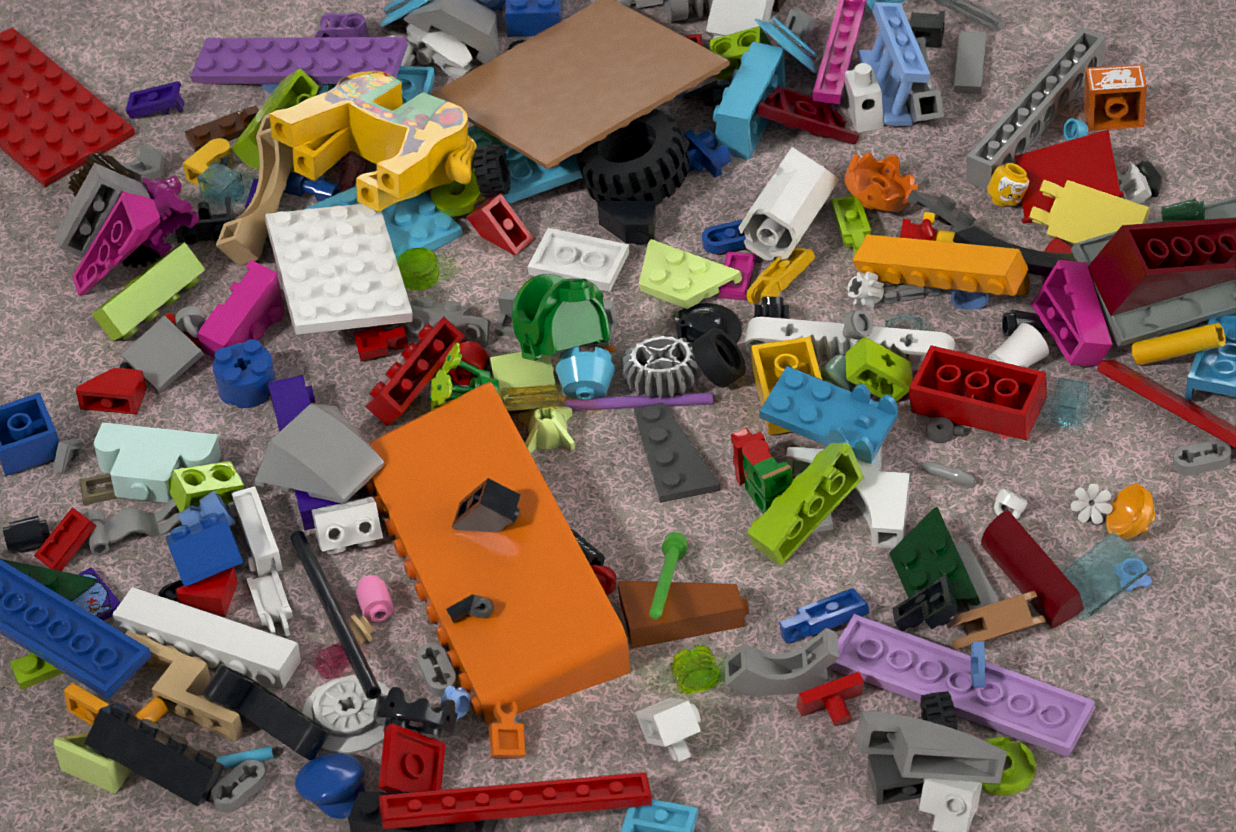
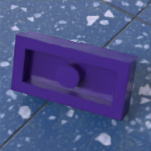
M176 81L130 93L126 113L132 119L148 116L160 110L163 114H169L172 107H175L179 113L183 112L184 101L179 94L180 82Z

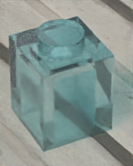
M216 161L198 177L201 197L225 208V197H231L233 204L235 201H239L245 192L242 174Z
M1065 378L1058 379L1051 402L1050 423H1055L1062 427L1081 428L1088 403V382Z

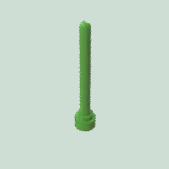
M678 532L666 535L662 544L665 560L649 611L652 619H659L662 616L677 560L682 559L687 552L688 540L683 534Z

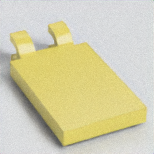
M1043 180L1040 192H1043V196L1055 199L1050 213L1033 206L1029 218L1033 219L1032 222L1047 226L1046 234L1049 237H1057L1061 241L1074 245L1084 240L1118 231L1122 225L1145 223L1150 208L1067 180L1064 188L1050 181Z

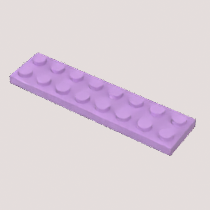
M856 614L853 615L837 641L839 659L828 667L845 675L859 671L864 682L920 703L921 695L949 691L956 716L1066 757L1070 756L1095 709V701L986 661L985 688H973L971 682V656Z

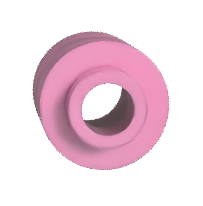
M375 575L366 576L358 582L356 596L363 616L369 622L378 623L385 621L394 611L386 583Z

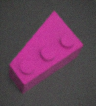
M250 259L245 266L249 271L240 283L234 281L229 288L233 291L224 305L218 303L197 332L202 352L215 358L214 354L220 348L243 343L250 339L259 340L266 329L273 323L281 320L285 310L277 272Z
M1058 260L1032 301L1031 306L1039 315L1040 320L1070 365L1098 366L1111 348L1112 342L1086 262Z

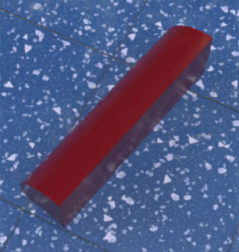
M1008 509L998 515L987 526L981 538V546L1022 594L1032 591L1036 592L1037 598L1029 602L1041 616H1044L1046 623L1052 629L1084 610L1080 592Z

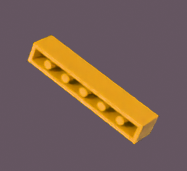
M868 234L852 260L858 272L866 274L868 271L877 274L878 282L935 287L945 290L954 289L968 292L992 293L995 295L1015 296L1028 271V266L1019 249Z

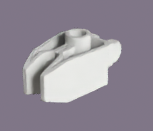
M408 24L407 33L409 36L407 41L413 45V51L416 52V59L420 64L426 67H434L435 71L455 78H459L472 70L469 62L473 60V57L463 42L434 26L427 33L412 24Z

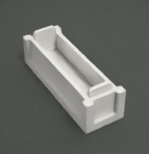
M256 487L233 492L232 498L234 502H230L228 506L232 516L238 517L251 554V557L248 558L250 571H257L259 577L271 574V571L276 569L277 572L282 571L279 550Z

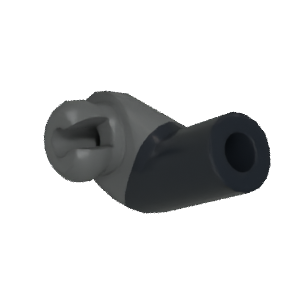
M472 594L446 608L454 623L467 615L486 618L492 614L493 604L488 598Z

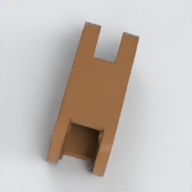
M1028 592L955 615L953 620L946 624L947 629L964 625L967 636L952 641L954 650L970 647L973 641L986 642L1044 623V616L1031 617L1027 601L1037 598L1036 592Z

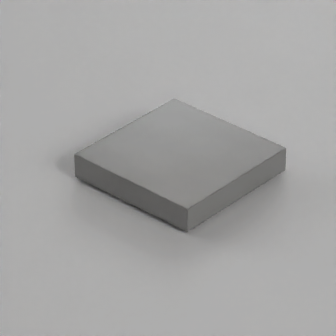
M163 316L121 354L123 359L133 369L143 371L144 379L159 393L168 388L204 355L201 349L166 316Z

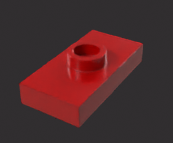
M72 507L35 553L34 557L50 569L62 571L97 525Z

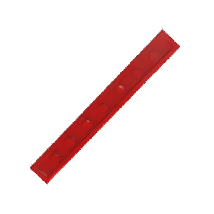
M646 772L379 795V809L383 829L649 806L652 804V794Z

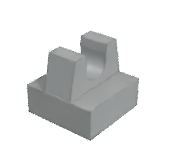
M798 8L790 9L785 26L805 43H808L810 37L815 36L820 28L815 18Z

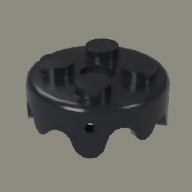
M392 687L388 695L377 696L373 719L378 724L384 726L383 732L386 726L393 723L435 739L453 735L458 713H455V702L453 700L445 699L441 707H436L432 710L428 699L420 698L415 702L409 703L405 701L404 692L401 688Z

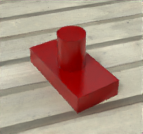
M858 671L800 692L796 707L801 716L826 708L834 726L847 723L852 719V716L845 701L862 694L864 680Z

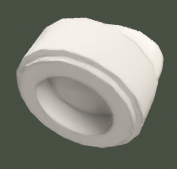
M1002 488L995 498L994 510L997 516L1004 512L1002 509L1004 504L1014 509L1012 515L1018 519L1021 513L1024 512L1028 502L1022 496Z

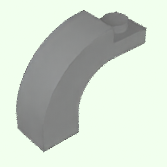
M915 38L929 70L925 38ZM931 75L927 83L915 82L910 89L906 106L913 122L944 117L940 89L936 90L934 88Z
M825 628L800 649L783 654L766 653L743 644L724 660L726 686L738 692L757 697L798 694L820 686L828 680L827 668L839 659L837 634Z

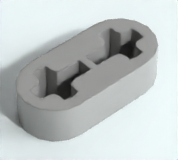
M1211 440L1180 447L1174 452L1173 468L1179 474L1186 476L1225 468L1231 460V447L1221 440ZM1212 452H1217L1218 455H1222V456H1221V457H1217V455H1216V454H1212ZM1187 458V460H1188L1189 462H1192V463H1187L1186 460H1182V459Z
M429 643L422 646L417 652L419 669L430 693L442 698L448 686L451 685L455 689L457 688L454 669L441 645ZM433 655L437 660V665L432 666L431 661L427 657ZM442 675L443 680L447 684L441 685L437 681V676Z
M257 760L244 761L215 784L211 791L214 807L220 812H232L258 792L267 780L263 764ZM247 773H249L250 775H254L256 773L257 777L253 778L249 776L245 778V775ZM222 794H225L227 796L232 794L233 796L231 799L227 797L221 799Z

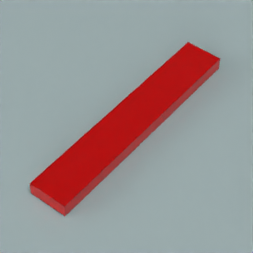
M1116 360L1100 361L1097 370L1101 374L1236 448L1235 426Z

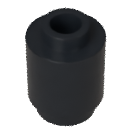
M39 515L9 522L10 526L3 527L8 551L16 550L20 552L40 547L45 542V539L50 536L47 521H40Z

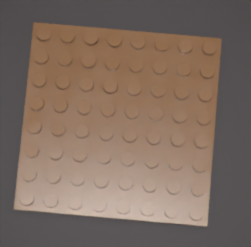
M599 0L430 93V95L461 107L467 113L469 122L542 167L549 169L559 165L561 161L571 155L582 152L585 147L592 143L605 139L613 131L626 127L631 121L650 113L664 102L673 100L675 96L685 90L696 87L699 82L706 78L717 75L720 70L729 66L730 63L726 58L615 0Z

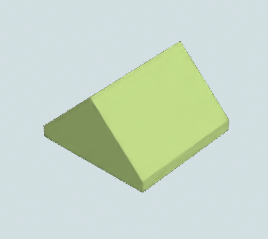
M522 351L489 357L492 378L498 380V395L501 400L555 392L556 384L551 356L541 354L542 359L533 361L523 359Z
M89 733L54 739L53 746L61 771L115 794L132 773V770L84 744Z

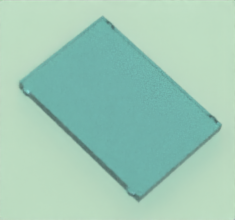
M1113 532L1064 569L1062 573L1080 592L1084 610L1078 614L1084 620L1140 579L1150 569Z

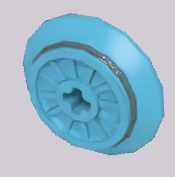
M394 0L383 8V13L387 14V16L381 22L380 27L412 12L429 0Z
M774 16L768 19L769 22L755 19V22L788 53L796 57L812 72L818 73L812 62L817 59L816 56L818 54Z

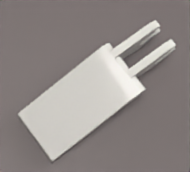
M277 569L271 571L270 575L260 578H246L262 626H267L269 632L276 635L274 624L280 622L285 636H289L287 620L292 619L293 614Z

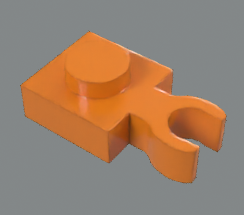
M498 701L494 706V716L498 723H491L489 726L490 759L524 758L526 755L524 724L514 723L517 704L515 701H512L510 713L506 714L500 708L501 701Z

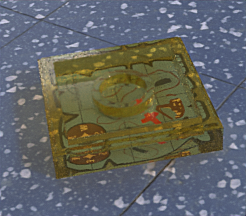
M559 384L502 388L500 390L501 400L507 411L566 406L565 395Z

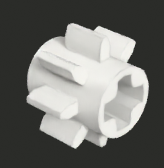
M868 271L866 274L857 272V276L849 281L847 287L848 297L854 298V306L874 308V304L882 299L884 284L877 281V274Z

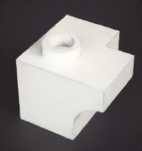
M924 779L919 811L935 815L933 831L969 832L973 816L978 808L983 782Z

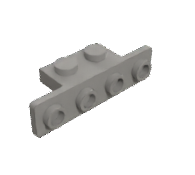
M418 297L410 303L413 313L412 322L375 326V328L383 326L384 332L396 327H404L406 337L418 338L417 334L427 323L433 326L444 316L465 335L461 342H477L483 348L487 347L489 343V318L470 316V307L461 306V303L457 301H445L443 304L433 302L432 298Z

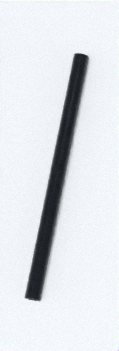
M296 531L291 535L290 540L365 696L370 700L376 699L378 695H381V689L305 533L303 531Z

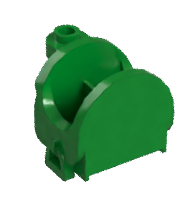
M540 274L526 281L519 289L512 308V323L516 338L521 345L522 358L536 361L542 359L541 354L553 356L556 355L557 351L588 343L597 345L609 341L608 317L604 309V295L600 289L587 279H565L553 274Z

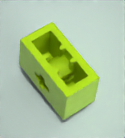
M865 336L845 353L846 379L856 385L864 384L870 393L880 398L889 394L896 402L909 392V387L912 383L910 361Z

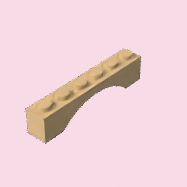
M270 114L263 116L256 135L260 169L255 195L250 205L240 216L224 223L216 243L217 248L239 265L248 263L250 259L256 261L262 255L263 246L268 235L266 214L277 212L279 201L287 185L288 176L294 166L292 147L271 137Z

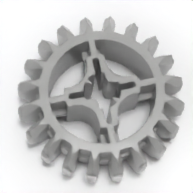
M663 334L661 337H654L652 335L651 339L646 340L642 338L640 343H632L631 348L625 350V356L622 357L623 362L621 365L625 384L629 385L630 390L637 391L638 395L647 394L648 398L659 396L661 399L663 396L668 395L673 398V395L677 393L684 395L685 390H692L694 384L699 383V378L702 376L701 369L693 355V342H687L686 338L677 339L676 335L665 337Z

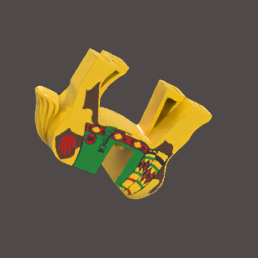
M364 71L346 75L339 80L332 90L306 99L296 106L275 110L270 114L271 137L292 147L294 171L313 181H316L350 151L377 164V171L361 174L356 178L357 202L378 212L396 202L416 197L431 188L454 181L461 184H468L471 181L477 145L468 135V119L464 109L424 92L402 105V82L386 72Z

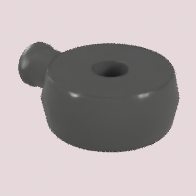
M935 417L928 422L926 435L932 442L946 443L953 436H964V426L955 427L949 419Z

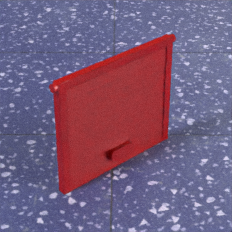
M1109 130L1014 156L1016 165L1026 171V176L1029 180L1028 188L1022 198L1023 224L1034 223L1032 222L1033 219L1029 218L1033 206L1048 213L1051 211L1055 199L1043 196V192H1040L1043 180L1050 181L1063 188L1067 180L1120 198L1124 197L1123 191H1120Z

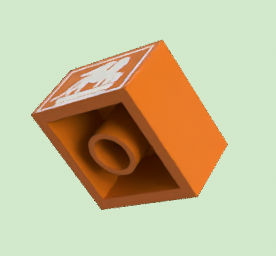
M1142 64L1086 68L1083 109L1088 131L1144 127L1147 85Z

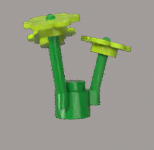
M455 343L452 350L449 351L442 369L437 372L436 378L431 380L430 395L428 397L430 399V411L434 410L436 406L443 405L445 401H451L488 382H492L498 393V380L490 378V371L480 370L462 361V354L459 353L461 349L459 347L460 344ZM459 366L478 377L471 379L469 387L452 386L451 377L447 375L449 370H455Z

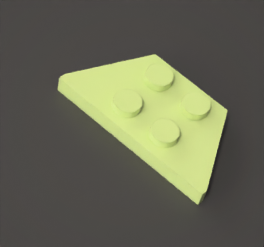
M650 239L639 279V287L641 291L651 296L688 309L700 303L701 300L720 293L718 287L730 281L734 284L739 283L742 280V276L739 270Z

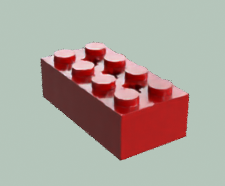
M930 345L909 387L911 412L932 418L945 417L952 421V423L1027 441L1047 398L1046 372Z

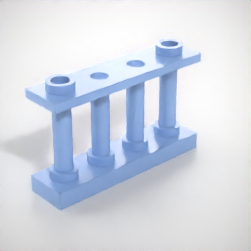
M875 2L872 12L879 27L876 41L872 50H858L857 55L861 63L869 64L874 70L882 92L883 121L885 125L911 126L913 121L905 104L912 84L915 82L927 83L930 72L901 3Z

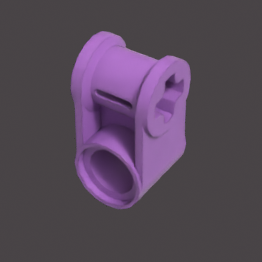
M326 13L321 17V28L315 34V37H369L365 17L360 13Z

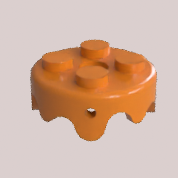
M868 152L859 159L860 155L854 153L844 176L845 185L850 193L867 209L897 212L907 208L910 202L906 199L912 190H917L919 185L914 183V175L907 174L905 177L901 175L899 157L890 154L882 160H877Z

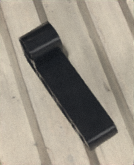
M220 664L203 691L210 698L237 711L310 761L317 756L330 734L328 730L253 679L223 664Z

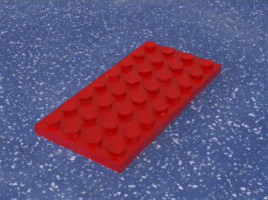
M11 27L0 33V149L40 184L47 187L83 164H86L87 161L85 160L89 154L93 155L94 152L98 153L99 151L105 153L135 135L134 128L17 30Z

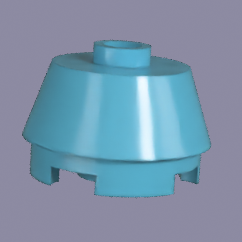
M578 346L566 349L560 354V361L556 365L555 370L566 396L572 399L590 400L603 397L607 393L615 373V366L611 362V354L608 351L595 347V352H579Z

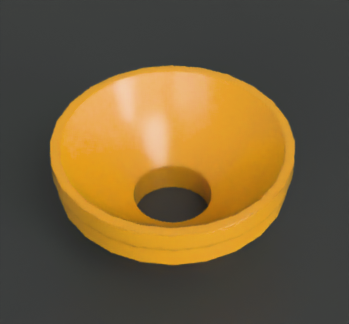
M1139 484L1128 485L1120 491L1111 504L1113 507L1112 512L1107 514L1106 527L1111 535L1122 540H1127L1147 532L1150 524L1155 519L1156 513L1150 491Z

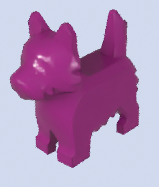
M177 176L148 180L144 177L142 181L147 188L150 199H153L160 220L158 226L152 230L148 239L142 244L163 257L172 248L171 244L163 243V237H168L180 225L192 228L200 219L197 213L192 210V205L186 200L183 201L178 195L182 190V186Z

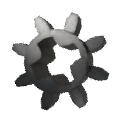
M762 297L761 305H754V318L790 319V306L784 305L783 297Z

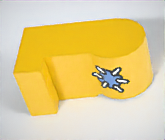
M222 138L213 139L185 160L183 167L186 180L205 190L209 189L214 184L213 177L219 171L227 169L233 164L229 142Z

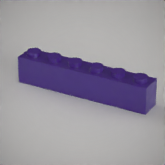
M303 375L268 382L279 432L307 406L316 403L312 385L306 386ZM294 489L304 531L315 528L311 510L341 504L339 502L310 497L308 492Z

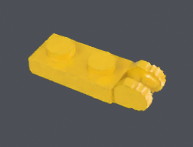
M795 247L788 259L780 260L782 256H778L756 278L751 287L747 289L746 297L748 302L755 304L760 300L762 302V297H779L780 291L786 289L815 259L813 250Z

